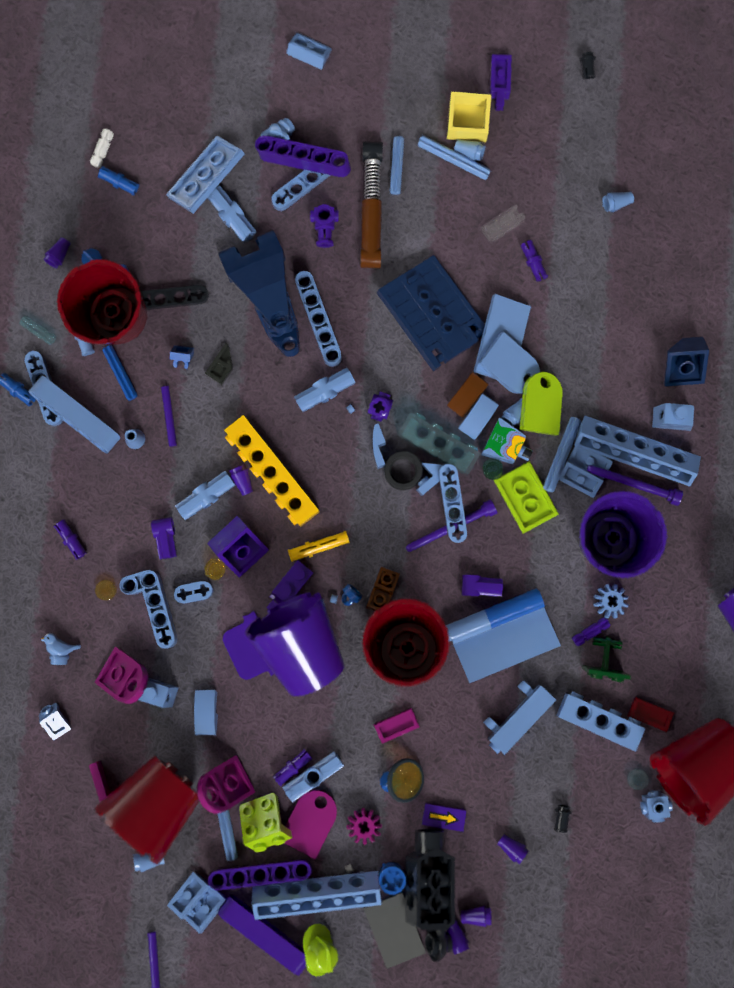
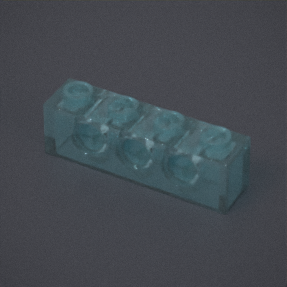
M410 412L398 432V436L441 462L454 465L458 472L468 476L481 454L478 452L479 449L470 443L466 445L460 442L461 438L453 433L449 435L443 432L444 428L436 423L431 425L426 422V418L417 412L415 414ZM425 428L428 431V435L424 438L419 437L417 430ZM437 438H442L446 445L438 448L434 441ZM455 448L461 449L463 456L455 458L452 455V450Z

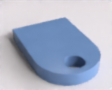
M501 332L478 362L500 384L515 394H523L524 376L526 374L531 376L540 373L537 361L505 332Z

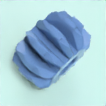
M605 584V590L598 588L597 590L601 596L594 595L593 597L599 600L598 603L593 604L594 607L601 606L597 613L602 614L605 611V618H609L610 614L613 618H617V612L623 615L625 612L621 607L628 608L629 606L627 603H623V600L629 599L628 596H622L625 590L621 588L617 591V584H613L612 588L609 584ZM608 597L615 598L613 600V603L615 604L614 606L607 604L609 602Z

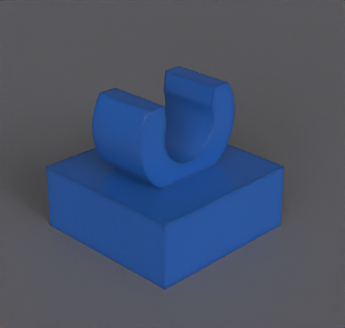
M174 345L170 351V360H174L173 366L177 368L178 361H183L185 363L184 368L187 369L194 355V348Z

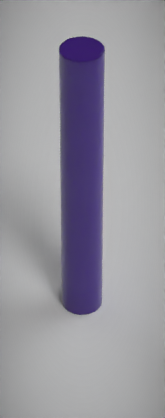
M169 386L161 387L168 443L169 447L177 446L170 391Z
M148 932L152 988H160L156 932Z

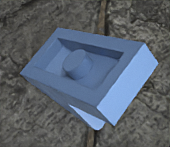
M422 463L423 468L429 473L431 478L429 479L426 476L418 483L420 487L417 491L421 496L439 482L438 470L442 465ZM447 467L446 471L443 472V475H447L452 470H450L449 467Z

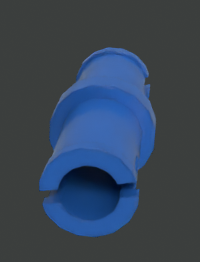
M102 166L98 173V178L113 184V187L116 189L121 188L131 193L133 196L139 189L138 183L125 178L124 174L116 173L105 166Z
M6 373L1 374L3 379L0 377V385L7 389L11 396L19 398L27 406L32 405L30 401H36L21 382H16Z

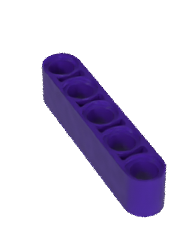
M260 136L255 141L259 157L265 162L337 177H345L351 171L348 156L342 151L270 136Z
M300 859L218 869L210 874L208 883L214 890H225L301 881L310 876L312 865L309 861ZM299 864L307 866L308 873L306 875L298 874L297 866ZM283 866L287 870L286 877L280 878L277 876V867ZM257 869L265 871L266 878L264 880L256 878L255 872ZM237 871L244 873V882L239 883L235 880V873ZM216 874H221L224 877L223 885H217L214 882Z
M230 895L218 911V915L292 973L300 976L306 968L304 948L291 938H288L287 935L274 925L271 926V923L266 919L255 920L253 909L236 896Z

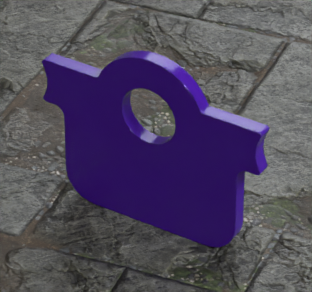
M255 611L243 616L244 622L226 631L223 635V643L239 676L245 680L252 679L266 671L271 676L274 674L245 635L246 628L257 618Z

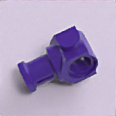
M326 204L314 207V210H310L311 222H315V230L318 231L316 246L321 248L334 246L332 231L335 229V222H339V211ZM322 213L330 215L327 219H321L319 216Z
M379 391L378 395H373L368 409V413L372 414V419L382 422L383 418L388 419L389 411L394 401L390 399V394Z

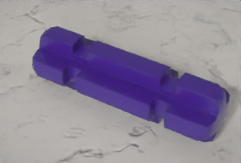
M605 617L597 621L598 623H594L581 631V634L578 633L573 636V642L576 646L584 644L585 640L588 641L601 633V630L609 628L611 626L609 621Z

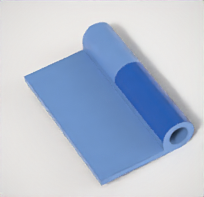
M537 588L446 625L449 642L452 641L469 684L561 646L545 611L542 596Z

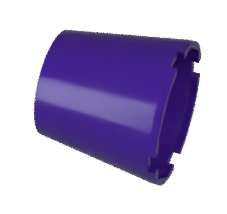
M613 492L596 500L584 514L579 531V546L584 557L599 571L620 578L634 577L648 571L662 556L667 539L666 525L661 513L648 499L632 492ZM612 534V537H615V541L610 543L608 536Z
M309 592L289 598L268 609V615L262 619L257 617L245 630L247 639L291 696H302L312 693L331 683L344 670L345 664L320 593L316 592L312 596Z

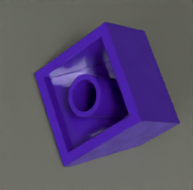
M238 516L207 543L213 552L239 578L269 551Z

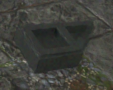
M225 343L205 372L207 376L221 385L233 370L230 349L227 343Z

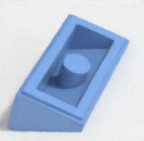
M296 33L288 44L287 54L322 70L332 49Z

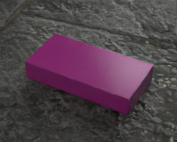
M409 708L375 723L374 727L383 744L419 728V724L412 708Z
M100 760L89 766L99 802L110 794Z

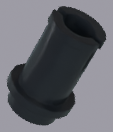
M585 52L580 58L583 79H590V76L592 79L595 78L594 61L596 57L593 52Z
M558 805V808L555 809L557 812L555 831L567 833L569 815L572 814V811H570L571 807Z

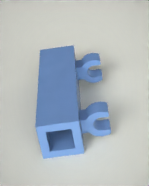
M522 681L517 687L527 697L500 726L490 717L483 722L493 731L488 738L491 741L489 746L497 754L501 751L505 755L556 701L541 685L538 684L533 690L525 681Z

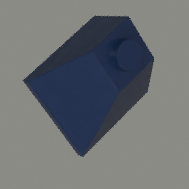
M704 337L682 338L667 351L665 387L705 384L709 348Z

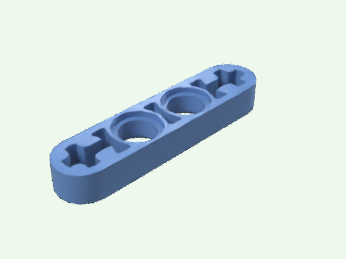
M304 170L273 194L272 204L274 208L279 211L287 209L330 175H321V173L313 172L317 174L318 178L316 181L310 182L306 177L313 171ZM295 184L302 187V191L298 194L291 191V187ZM286 190L288 191L292 199H290L289 196L286 195ZM285 196H287V197L284 199V202H285V203H284L283 205H282L281 203H278V204H277V202H278V201H277V198H278V197H280V198L282 199V198H284Z
M37 351L27 353L24 360L32 385L36 383V377L40 374H45L46 378L52 382L43 355ZM33 356L39 358L37 365L40 370H36L35 365L30 363L33 360ZM38 401L45 422L51 426L60 425L63 420L58 416L56 421L49 419L52 416L49 409L45 410L46 407Z
M445 463L440 466L438 475L447 533L453 542L460 543L466 539L467 529L458 471L454 465ZM447 467L453 471V474H450L451 481L455 480L456 484L449 483L444 485L443 482H448L447 476L443 475ZM450 487L455 488L457 491L456 496L452 499L447 498L445 495L446 490ZM456 507L459 509L460 515L452 519L449 517V510ZM462 521V524H458V529L463 531V533L459 535L460 538H456L455 535H452L455 532V525L452 524L450 526V522L457 523Z

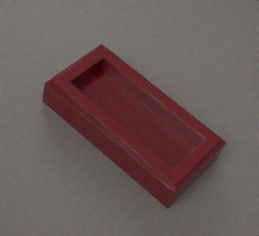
M634 697L627 716L667 732L674 713Z

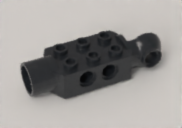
M418 829L415 830V851L406 856V922L421 930H428L425 938V947L433 962H439L452 950V938L449 933H446V930L455 924V857L444 852V830Z

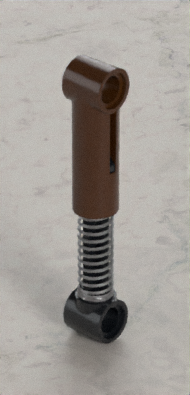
M363 141L365 199L362 201L361 268H381L382 201L379 200L380 184L378 183H380L379 166L383 162V142Z

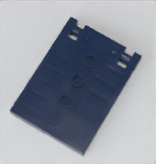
M434 255L377 291V295L433 372L441 366L440 363L442 361L445 364L477 344L479 337L482 338L485 324ZM473 326L475 331L473 332L470 327ZM436 351L438 355L435 356L432 352Z

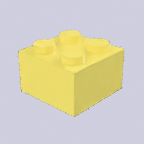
M451 92L447 139L486 142L489 131L491 95Z

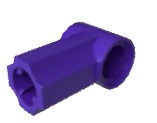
M172 517L151 521L153 537L156 538L160 560L177 557L174 540L175 527H172L174 526Z
M462 575L461 595L502 596L503 579L483 578L478 575Z

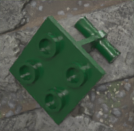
M593 637L592 645L604 647L602 668L583 665L582 669L587 672V675L596 679H603V676H608L607 678L611 679V681L624 683V679L630 680L631 676L624 671L608 669L610 648L621 650L623 641L612 640L610 637Z

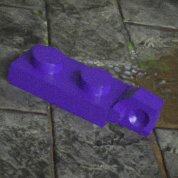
M492 54L490 95L491 99H496L495 111H503L504 100H509L512 55Z
M297 560L272 591L269 597L273 600L266 608L270 609L289 598L295 597L313 575V572Z

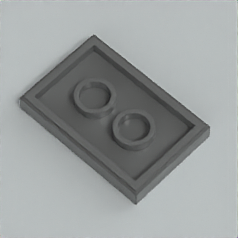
M403 892L382 899L381 905L364 907L387 969L426 953L417 928L406 922V899Z

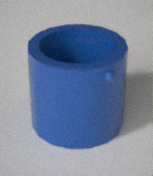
M395 862L383 863L379 871V885L381 889L388 894L401 892L406 884V875L403 867Z

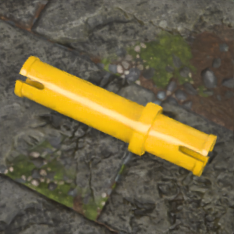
M346 531L311 543L305 542V545L288 549L291 562L307 556L311 558L313 554L349 544L350 542Z

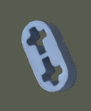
M207 581L181 585L175 589L174 597L177 602L182 604L206 600L212 596L213 586ZM203 584L205 587H209L206 596H203L202 593L196 594L195 590L201 589ZM183 588L187 592L192 591V595L186 596V600L178 596Z

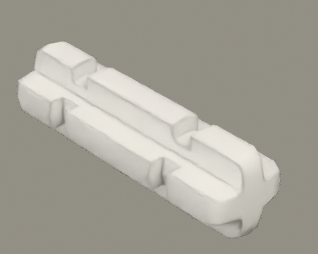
M108 129L102 130L100 135L102 137L99 138L94 150L95 155H92L90 160L91 165L98 168L102 166V158H105L110 145L109 141L113 138L112 131Z

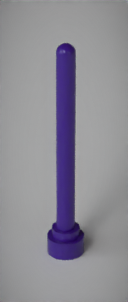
M593 465L587 467L589 473L664 497L669 501V504L675 506L680 504L683 497V491L676 488L666 490Z
M489 499L483 502L480 509L466 515V524L484 515L485 517H491L498 514L492 500ZM462 521L450 523V526L454 524L456 530L458 529V524H462ZM444 526L409 543L406 546V550L412 552L448 534L447 527Z

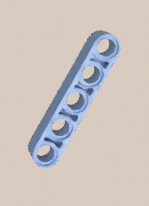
M301 271L295 278L297 290L326 365L335 367L340 364L342 359L340 348L313 276L307 271ZM302 279L310 280L307 286L299 284ZM310 297L317 299V302L312 305L306 301ZM320 315L324 320L321 323H315L313 318ZM323 334H329L331 339L323 342L320 340V337ZM330 352H335L338 357L331 361L327 359V355Z
M41 376L28 391L37 401L103 452L108 454L121 437L113 429L46 377Z

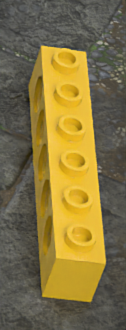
M244 415L224 430L228 434L225 436L226 440L231 446L236 445L240 451L237 454L244 462L247 460L250 462L252 467L249 469L256 478L261 476L265 481L262 485L269 494L273 492L277 496L275 502L281 509L286 508L290 514L287 517L294 526L297 523L300 527L320 512ZM244 436L251 438V442L247 446H243L240 443ZM256 452L263 453V459L259 462L253 460V455ZM270 467L276 469V474L271 478L265 475V471ZM286 483L289 486L288 491L283 494L279 493L278 486ZM293 499L301 501L299 509L294 510L290 507Z

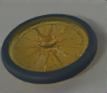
M404 758L397 761L391 767L387 776V788L394 800L401 803L410 802L420 794L423 788L424 773L417 761L411 758Z

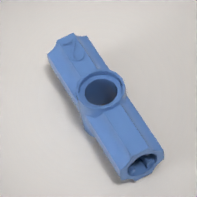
M220 185L217 186L207 199L219 212L220 218L226 222L225 224L228 227L232 228L243 243L248 242L257 233L256 230L245 218L238 204L235 201L232 202Z
M345 368L329 378L324 377L316 381L312 387L294 396L301 411L305 412L319 403L329 401V398L333 399L337 396V393L355 384V381L348 368Z
M224 471L211 481L195 488L191 495L179 502L175 507L184 520H187L201 509L211 506V502L214 504L219 499L218 497L233 488L235 484L228 473Z
M333 751L282 788L288 798L294 802L343 768L344 764L336 752ZM311 771L317 772L319 774L318 781H310L308 773Z

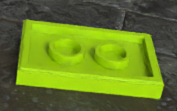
M530 461L494 480L522 534L559 515L549 495L543 489V485Z

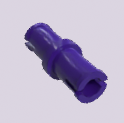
M529 240L527 241L529 249L525 242L520 247L527 259V266L531 268L536 282L542 281L539 273H541L543 280L548 277V274L542 265V257L537 254L533 241Z
M65 519L53 526L63 539L62 543L64 546H68L76 560L87 554L77 539L78 535L72 532Z
M303 749L294 759L288 760L286 762L287 765L272 777L282 786L294 774H299V770L313 758Z

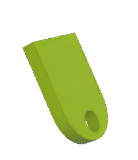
M540 372L531 375L526 380L523 387L520 430L553 436L559 435L563 392L559 380L554 375L548 372ZM542 377L547 381L546 388L541 386L540 381Z

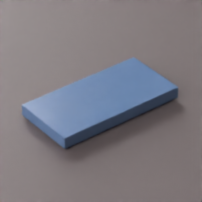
M216 136L166 195L172 201L194 214L244 156V152L228 141Z
M497 294L492 296L473 372L495 379L478 362L501 332H505L517 344L522 345L531 306Z

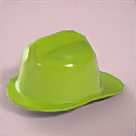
M313 924L304 934L303 948L307 970L311 975L317 977L333 972V968L338 961V952L332 943L328 928L322 924Z

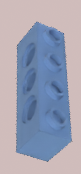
M573 691L571 695L565 693L556 714L557 717L636 752L645 728L640 726V721L631 717L625 720L621 718L622 713L611 708L609 712L601 709L602 704L593 700L590 703L583 701L584 696ZM580 706H585L587 709V713L583 717H579L577 714ZM603 714L606 721L603 725L598 726L596 719L599 715ZM619 723H623L625 726V730L621 734H617L615 730Z

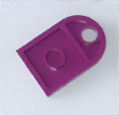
M115 647L94 683L117 701L131 704L143 695L148 684V672L144 665L122 649Z
M237 755L204 773L197 783V795L200 803L207 811L215 814L229 810L255 793ZM207 791L210 792L212 800L207 797Z
M311 790L300 797L285 826L292 833V839L286 840L285 844L316 859L337 816V806L331 795L322 790ZM319 796H323L327 800V805L323 808H319L315 804V799Z

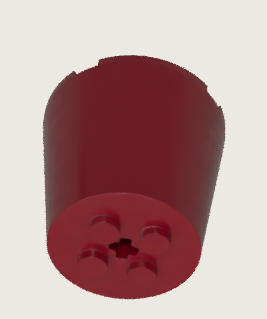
M91 260L79 267L77 266L67 274L59 288L57 308L64 323L63 325L73 336L91 344H125L139 336L145 327L147 308L140 288L131 273L115 262ZM113 311H118L116 315H112Z
M411 599L389 602V604L377 610L370 617L363 633V652L370 668L384 681L397 686H415L430 680L444 665L449 652V634L442 618L427 604ZM408 645H411V648L414 649L413 652L410 651L409 654H405L406 652L403 650V647L407 648Z
M715 718L650 756L651 768H656L659 774L656 778L663 789L688 816L691 814L696 816V821L699 824L709 825L734 797V727L723 719Z
M154 755L104 798L94 810L99 816L104 814L107 817L104 822L142 856L145 853L151 856L149 860L159 865L200 801L197 791L192 787L194 783L186 776L182 778L176 773L178 769L172 763L168 762L166 764Z

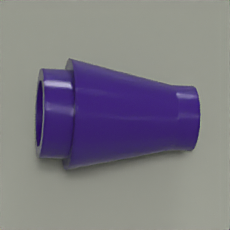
M61 237L45 253L44 261L53 268L62 266L68 248L71 245L70 242Z
M244 464L229 470L231 474L229 477L237 486L242 496L253 492L248 468H245Z
M505 834L497 843L508 857L519 865L529 852L525 848L526 845L507 837Z
M484 905L461 910L462 924L466 923L482 927L492 925L491 907Z
M455 920V924L447 929V933L452 938V951L454 955L469 949V941L458 925L457 920Z

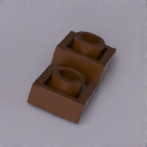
M472 372L447 406L463 418L489 384Z
M380 567L366 608L377 611L389 604L400 575L399 573Z

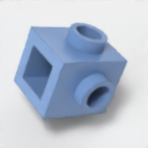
M659 790L649 791L647 795H642V802H640L641 812L652 822L665 821L664 818L670 817V811H672L671 799ZM660 804V810H655L656 805Z

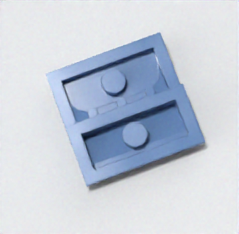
M574 446L559 480L594 498L604 481V477L589 473L587 467L593 465L609 470L613 460Z
M193 872L167 906L180 919H185L198 933H203L228 898L220 891L212 889L203 877Z

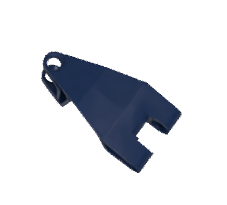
M272 230L257 236L256 243L260 249L241 257L238 248L233 246L219 252L218 255L230 283L234 282L255 305V311L269 339L285 356L292 357L297 355L300 350L299 330L286 289L284 262L286 258ZM287 344H295V347L293 349H285V346Z

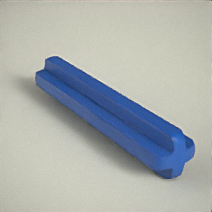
M108 345L104 347L102 351L127 400L131 401L137 398L138 395L113 346Z

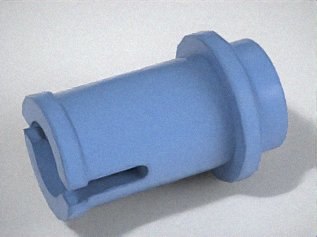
M74 337L75 340H78L82 356L95 353L91 343Z

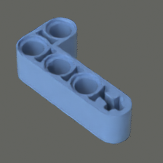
M146 570L124 577L120 581V589L123 593L135 595L143 592L158 646L161 648L173 647L177 643V634L160 575L155 571ZM149 574H153L155 577V582L152 585L146 583V577ZM129 580L135 582V588L132 591L126 588ZM154 594H158L161 598L158 605H154L151 602ZM161 613L166 616V622L163 625L157 622V616ZM169 626V630H165L166 635L171 636V640L168 641L169 644L162 641V638H165L164 631L159 632V628Z

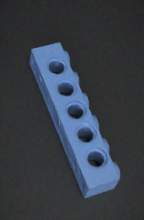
M584 416L574 446L687 486H691L699 471L701 456L588 416Z
M378 871L259 885L252 888V907L255 920L381 905Z

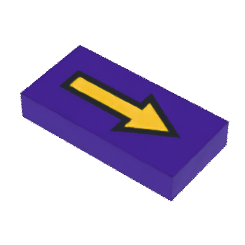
M425 803L422 825L463 832L466 810Z

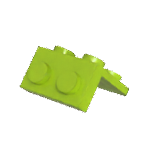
M270 793L240 805L242 837L245 846L255 852H262L267 847L281 845L286 840L292 839L291 830L281 824L276 794Z

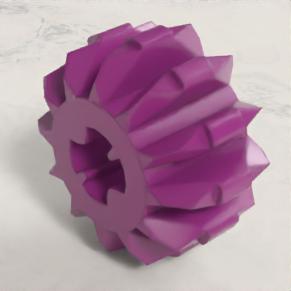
M362 808L361 815L357 810H354L356 818L348 817V820L353 824H347L346 828L352 830L349 833V837L357 835L355 838L356 843L359 842L360 838H363V845H366L367 838L371 842L375 841L372 834L380 836L377 828H381L382 823H375L380 819V816L375 815L372 818L374 810L370 809L367 815L365 814L366 809ZM368 822L369 829L365 828V831L360 830V823Z

